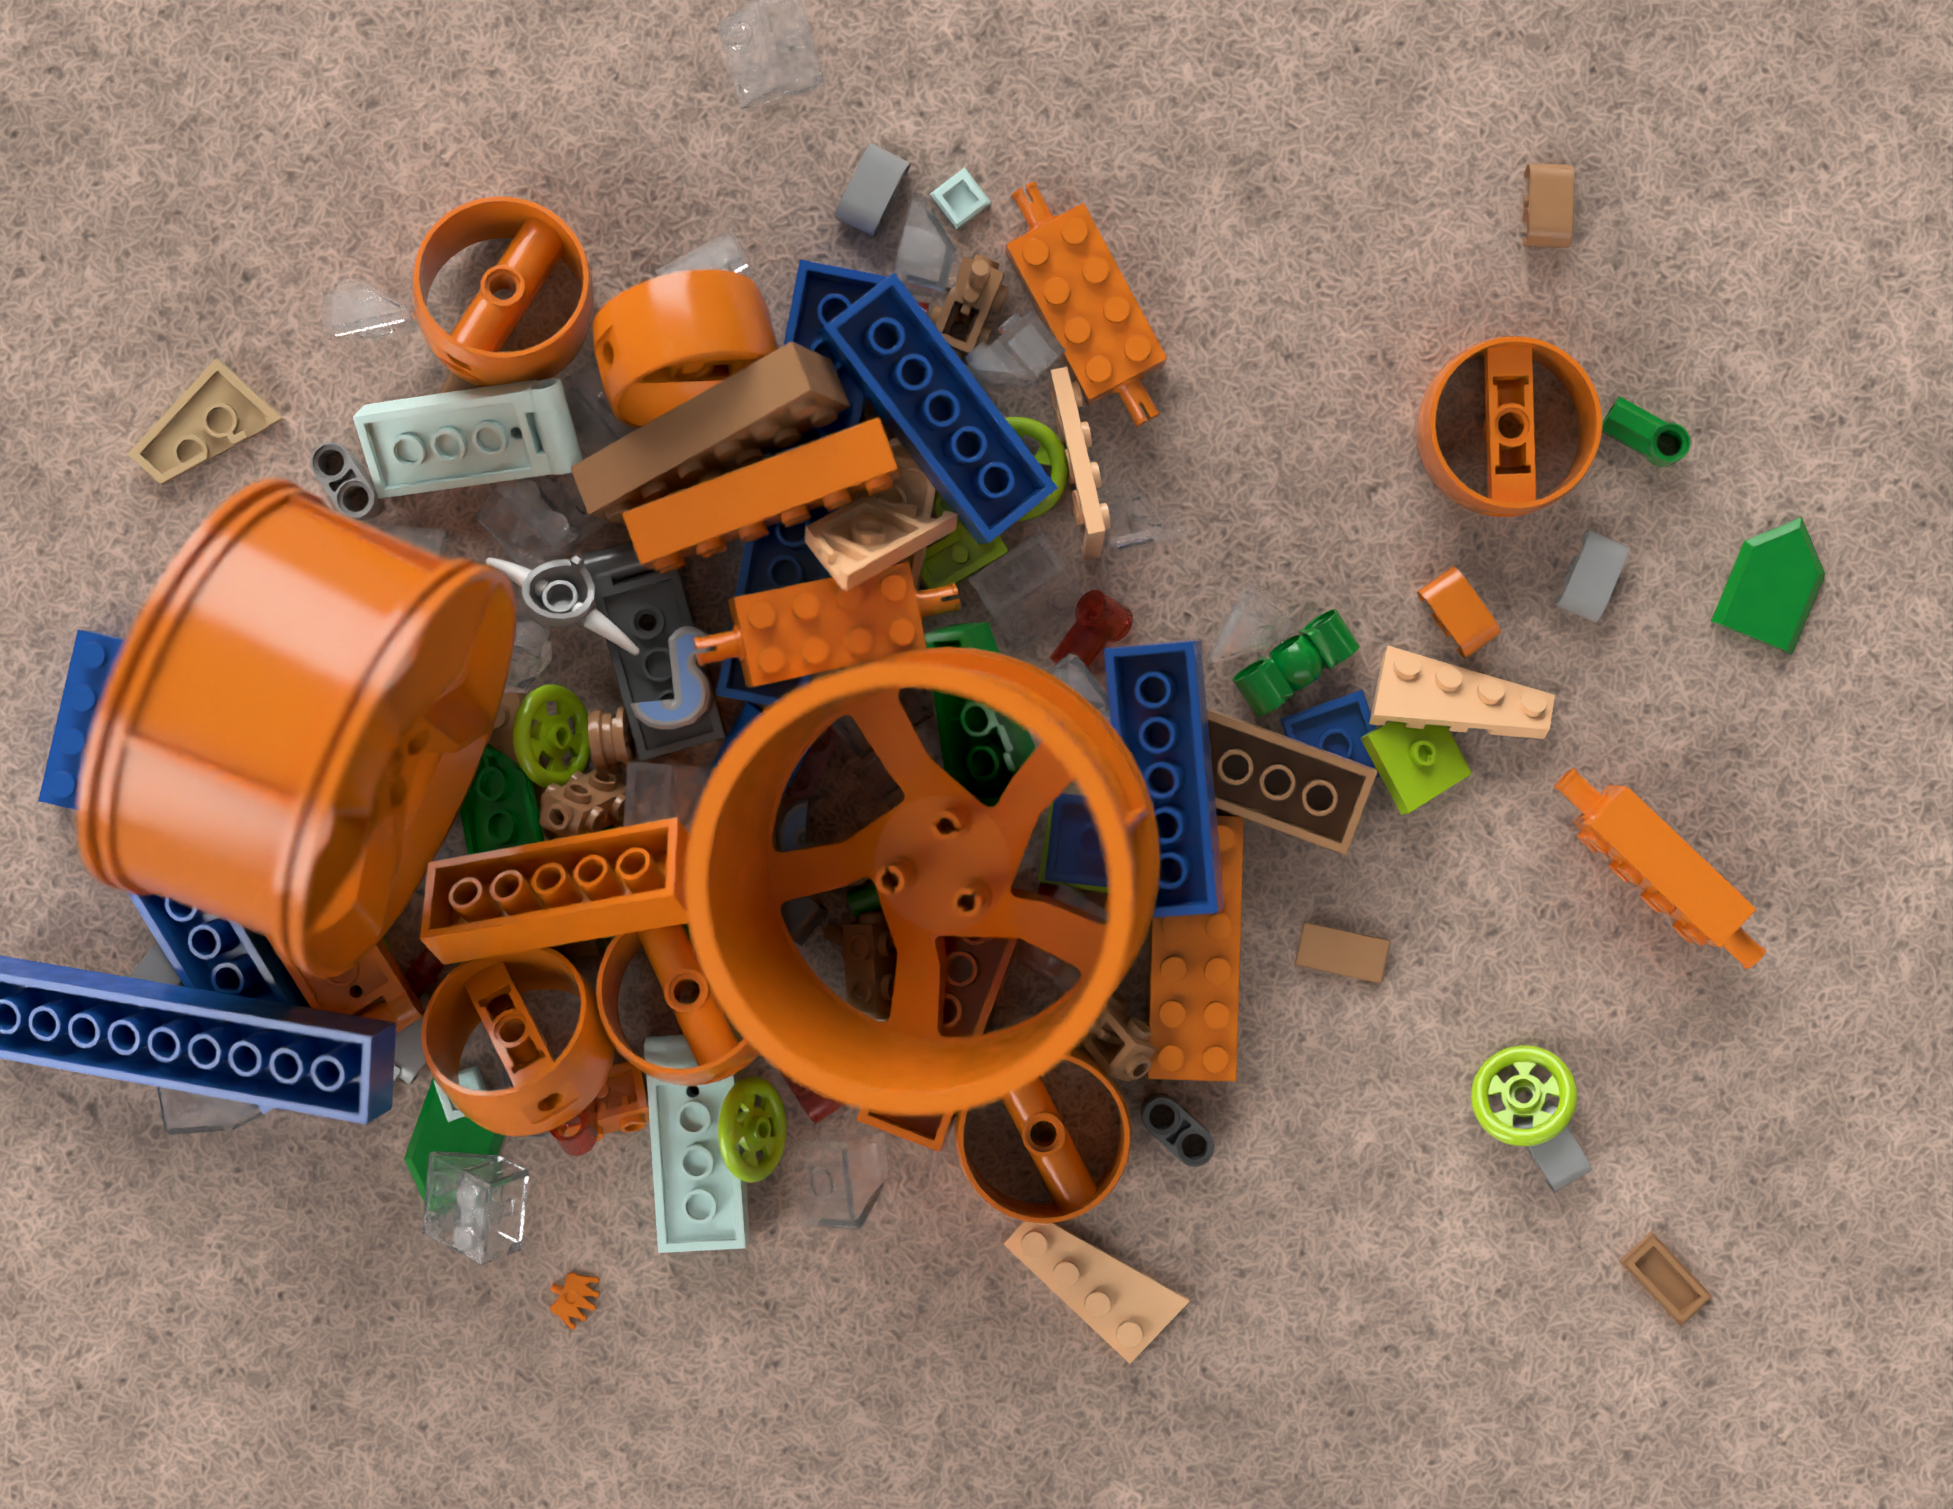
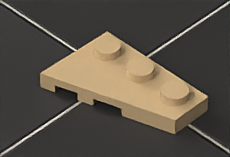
M216 358L127 455L159 484L164 485L284 420V418L226 364Z

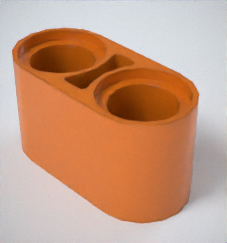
M1454 566L1417 591L1420 601L1426 600L1434 611L1431 616L1446 637L1451 635L1460 647L1456 651L1464 659L1501 634V629L1494 617L1465 577Z

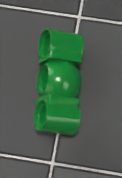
M1336 609L1319 615L1303 629L1299 630V635L1290 637L1277 645L1270 652L1269 658L1262 656L1258 661L1251 663L1234 676L1233 682L1256 717H1261L1274 711L1288 698L1295 695L1293 691L1300 690L1317 680L1322 675L1324 668L1332 669L1359 649L1358 642Z

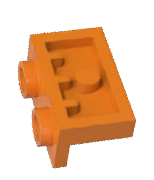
M629 1061L612 1065L605 1084L593 1101L577 1116L562 1125L569 1138L573 1142L578 1141L581 1144H590L600 1141L604 1138V1134L618 1130L629 1133L645 1128L646 1123L649 1122V1107L644 1072Z

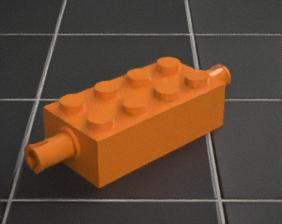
M1035 181L1026 184L1025 191L1032 203L1029 202L1022 187L1013 192L1011 197L1018 205L1030 229H1028L1026 234L1007 243L1005 253L1065 365L1068 367L1072 378L1079 383L1081 394L1087 406L1111 393H1119L1134 421V426L1139 427L1147 421L1139 406L1143 408L1149 421L1160 415L1159 410L1155 407L1141 380L1145 378L1144 375L1163 366L1167 357L1084 202L1059 216L1052 215L1038 189L1037 183Z
M908 561L894 564L847 591L842 589L833 577L729 598L727 600L733 624L732 631L703 637H693L694 650L714 647L712 651L696 654L699 666L738 657L739 661H741L745 685L749 687L871 662L896 653L926 648L922 626L923 617L960 611V599L941 601V598L958 595L959 592L955 583L917 591L914 587Z
M1573 767L1556 782L1554 788L1559 790L1582 812L1572 822L1581 830L1576 837L1592 852L1597 853L1599 851L1607 855L1612 860L1608 867L1625 883L1631 881L1633 884L1639 885L1644 890L1640 894V898L1657 913L1662 911L1666 915L1672 916L1676 921L1671 927L1676 933L1690 944L1694 941L1701 947L1704 944L1717 948L1723 946L1745 969H1750L1760 961L1766 953V949L1760 946L1741 928L1743 923L1757 909L1628 786L1608 785L1599 793Z

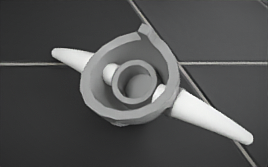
M574 555L571 560H553L539 565L534 570L500 559H486V565L501 570L507 574L511 581L522 588V597L525 604L530 610L532 617L536 620V623L540 626L562 628L578 624L608 639L633 656L639 654V648L614 623L593 606L595 601V585L590 573L583 566L581 558Z

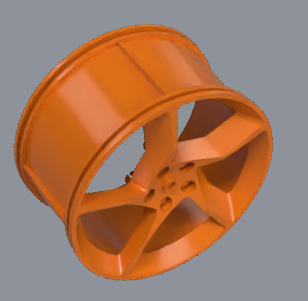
M264 479L247 486L233 495L200 526L165 572L131 631L106 688L86 752L78 799L77 828L82 859L90 874L99 882L112 888L123 889L134 895L159 894L273 937L277 953L284 961L299 967L303 972L318 979H331L348 971L374 948L413 897L427 874L428 862L434 861L473 783L481 763L480 759L488 744L499 712L515 642L517 606L514 588L507 574L492 566L478 564L469 559L460 558L449 561L329 510L320 497L285 479Z
M961 647L922 648L896 653L861 667L847 669L820 678L790 693L768 708L746 728L729 748L712 774L696 812L686 856L685 892L687 916L699 962L716 999L748 1042L774 1066L791 1078L824 1096L851 1106L876 1112L923 1115L965 1110L1001 1098L1041 1076L1062 1059L1088 1031L1103 1009L1107 999L1117 989L1132 967L1146 939L1159 891L1161 865L1159 831L1154 806L1145 779L1132 753L1102 713L1078 691L1056 676L1030 663L1004 654ZM911 686L932 687L959 693L982 701L1006 713L1042 740L1041 744L1011 779L996 806L987 807L929 757L898 700V694L901 689ZM844 715L851 716L887 772L903 790V801L843 842L786 852L776 851L772 844L776 815L782 795L794 769L808 748L830 725ZM1074 779L1089 803L1104 843L1110 884L1109 921L1052 897L1012 888V883L1039 816ZM865 877L873 880L898 953L890 1017L886 1021H877L858 1011L836 995L815 974L800 954L788 932L781 914V906L784 902L845 887ZM944 936L1019 938L1080 970V979L1064 996L1042 1012L1019 1024L975 1036H943L947 962Z

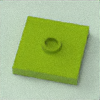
M1387 721L1385 725L1377 727L1360 738L1401 815L1411 813L1472 774L1447 726L1426 724L1424 729L1407 728L1405 727V722Z

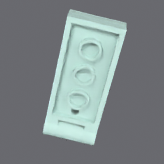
M558 378L540 381L534 379L365 404L353 416L378 499L551 474H567L572 472L570 467L583 461L561 379Z
M684 1034L648 1036L645 1038V1061L667 1068L698 1067ZM739 1072L722 1081L697 1086L699 1089L698 1095L692 1093L691 1086L666 1083L646 1074L658 1253L746 1248L750 1243L747 1183L736 1178L728 1170L721 1156L718 1142L720 1110L729 1090L740 1081ZM737 1144L739 1153L742 1156L744 1148Z

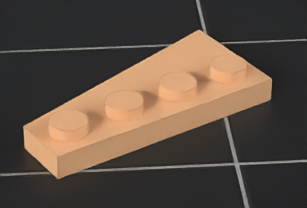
M1068 367L1050 370L1049 390L1058 436L1061 442L1067 445V449L1064 451L1069 467L1068 482L1069 484L1075 483L1077 488L1072 491L1076 525L1085 524L1086 528L1083 546H1080L1083 561L1100 558L1106 529H1111L1110 514L1107 503L1099 504L1096 488H1101V476L1097 462L1090 463L1087 448L1092 447L1089 424L1087 421L1080 422L1077 407L1083 406L1080 385L1077 381L1071 382Z
M1387 646L1381 662L1369 724L1385 725L1386 721L1405 722V727L1419 729H1424L1426 724L1448 726L1449 731L1467 732L1468 728L1487 729L1490 735L1544 739L1550 730L1555 695Z
M1023 1221L1003 1242L1019 1260L1129 1364L1190 1302L1186 1296L1161 1284L1156 1279L1138 1271L1056 1223Z

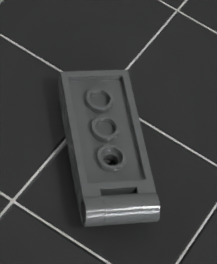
M632 541L583 554L584 566L590 573L595 585L597 610L614 623L640 650L637 656H633L606 639L640 761L650 760L727 738L728 734L708 664L700 667L711 679L714 695L710 710L697 723L678 729H656L647 726L635 717L631 707V703L675 699L668 638L681 627H697L681 569L660 574V571L655 572V569L650 570L642 566ZM647 615H653L656 618V626L651 631H646L642 626V621Z

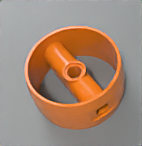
M496 196L469 201L449 211L432 226L423 239L416 256L412 276V295L421 333L440 362L461 379L480 387L537 379V381L550 379L563 371L582 348L591 326L594 310L591 267L575 233L559 216L537 203L516 197ZM512 238V242L496 266L489 268L483 274L480 281V290L451 334H447L434 321L426 307L429 290L437 273L450 258L468 246L490 239ZM561 258L576 276L582 290L581 298L572 317L559 332L539 345L521 351L499 353ZM500 289H509L515 293L508 299H498L493 296Z
M690 270L642 282L608 301L599 310L593 321L594 352L606 398L615 417L620 422L635 428H641L779 349L770 312L758 285L751 278L743 274L727 270Z
M1522 336L1496 337L1476 343L1465 349L1440 369L1432 379L1424 393L1418 411L1417 445L1422 463L1429 477L1449 499L1472 512L1486 516H1521L1538 511L1559 501L1569 494L1584 478L1591 467L1600 444L1602 412L1599 397L1590 377L1583 367L1567 352L1553 344L1535 338ZM1479 356H1484L1486 419L1483 422L1482 433L1486 441L1488 498L1468 488L1449 468L1438 444L1435 425L1438 401L1447 380L1459 365ZM1532 360L1546 367L1565 386L1573 400L1579 423L1578 447L1569 471L1558 486L1540 500H1536ZM1501 417H1510L1516 422L1518 431L1515 438H1506L1499 432L1498 422Z
M683 924L621 934L614 937L599 967L596 996L604 1030L611 1043L626 1060L642 1072L660 1081L674 1085L699 1086L729 1078L742 1071L759 1056L760 1052L745 1037L740 1043L738 1042L722 1006L716 999L703 973L696 950ZM642 946L664 991L665 1000L678 1021L698 1067L667 1068L649 1063L635 1053L624 1035L618 1011L619 989L627 966ZM689 984L699 985L700 994L698 999L692 1004H681L679 995L682 988Z
M549 947L463 961L442 980L432 994L421 1026L423 1054L436 1083L466 1117L484 1129L507 1136H529L547 1132L577 1116L600 1092L610 1073L614 1058L615 1047L602 1025L597 1006L596 991L578 967L561 953ZM531 990H562L578 995L581 998L580 1017L576 1031L570 1043L556 1061L547 1046L545 1036L538 1028L521 995L522 992ZM481 1020L514 1087L497 1091H478L459 1086L460 1058L468 1038Z
M1075 1047L1062 1059L1080 1065L1103 1082L1114 1097L1120 1115V1137L1116 1153L1108 1169L1096 1183L1040 1076L1022 1088L1001 1097L1055 1203H1027L1011 1198L994 1188L977 1170L968 1152L964 1125L969 1108L957 1111L955 1145L958 1160L965 1177L986 1203L1012 1218L1032 1223H1056L1078 1217L1097 1206L1112 1192L1127 1166L1132 1145V1124L1123 1093L1116 1080L1114 1081L1112 1077H1109L1091 1055ZM1039 1121H1048L1053 1124L1056 1129L1053 1138L1046 1142L1035 1140L1030 1133L1034 1124Z

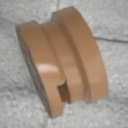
M625 706L618 707L617 715L613 712L605 713L602 709L589 712V745L592 760L597 771L610 770L612 765H618L621 761L626 768L634 767L636 757L634 737L631 738L632 730Z

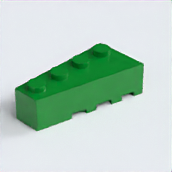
M989 622L953 624L924 634L926 648L961 647L1000 653ZM932 688L945 772L987 807L996 806L1011 779L1036 750L1029 729L1006 713L982 701L959 693Z

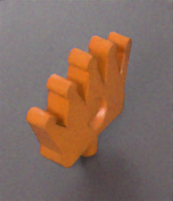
M570 1272L566 1276L564 1287L556 1283L552 1284L550 1291L560 1296L550 1306V1310L553 1314H557L571 1330H574L576 1325L572 1323L570 1317L578 1318L582 1322L587 1320V1316L583 1315L579 1308L589 1309L590 1311L596 1309L595 1304L589 1302L584 1296H593L594 1298L599 1296V1291H594L587 1285L591 1282L594 1284L599 1283V1277L578 1275L575 1272Z

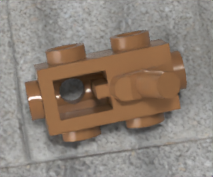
M977 254L973 260L963 256L959 267L951 265L943 285V290L949 292L942 308L935 305L930 316V320L960 359H962V356L972 359L975 350L984 352L993 329L986 326L992 309L1000 312L1009 287L1002 285L1004 272L998 270L999 264L992 259ZM956 323H963L968 328V333L961 339L953 337L951 333V328Z
M594 770L588 774L577 771L571 776L567 784L560 786L552 783L546 788L541 798L543 809L538 824L556 833L554 839L598 832L617 821H621L627 815L631 806V799L629 798L631 788L626 786L620 777L605 771Z
M884 912L859 913V921L842 924V927L829 923L825 928L824 938L844 947L842 959L845 964L847 1003L858 1011L865 1012V1015L875 1020L889 1018L897 963V950Z
M1114 991L1107 999L1097 1018L1076 1044L1088 1051L1105 1073L1112 1077L1114 1081L1119 1079L1130 1082L1131 1080L1143 1077L1150 1070L1151 1061L1149 1058L1157 1049L1148 1040L1153 1034L1151 1029L1138 1018H1130L1124 1010L1129 1004L1117 991Z

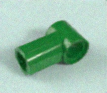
M1620 396L1616 398L1602 422L1603 434L1645 456L1652 465L1658 467H1669L1675 464L1688 453L1691 445L1690 436L1681 425L1667 423ZM1659 435H1666L1674 440L1676 451L1673 456L1664 455L1657 448Z

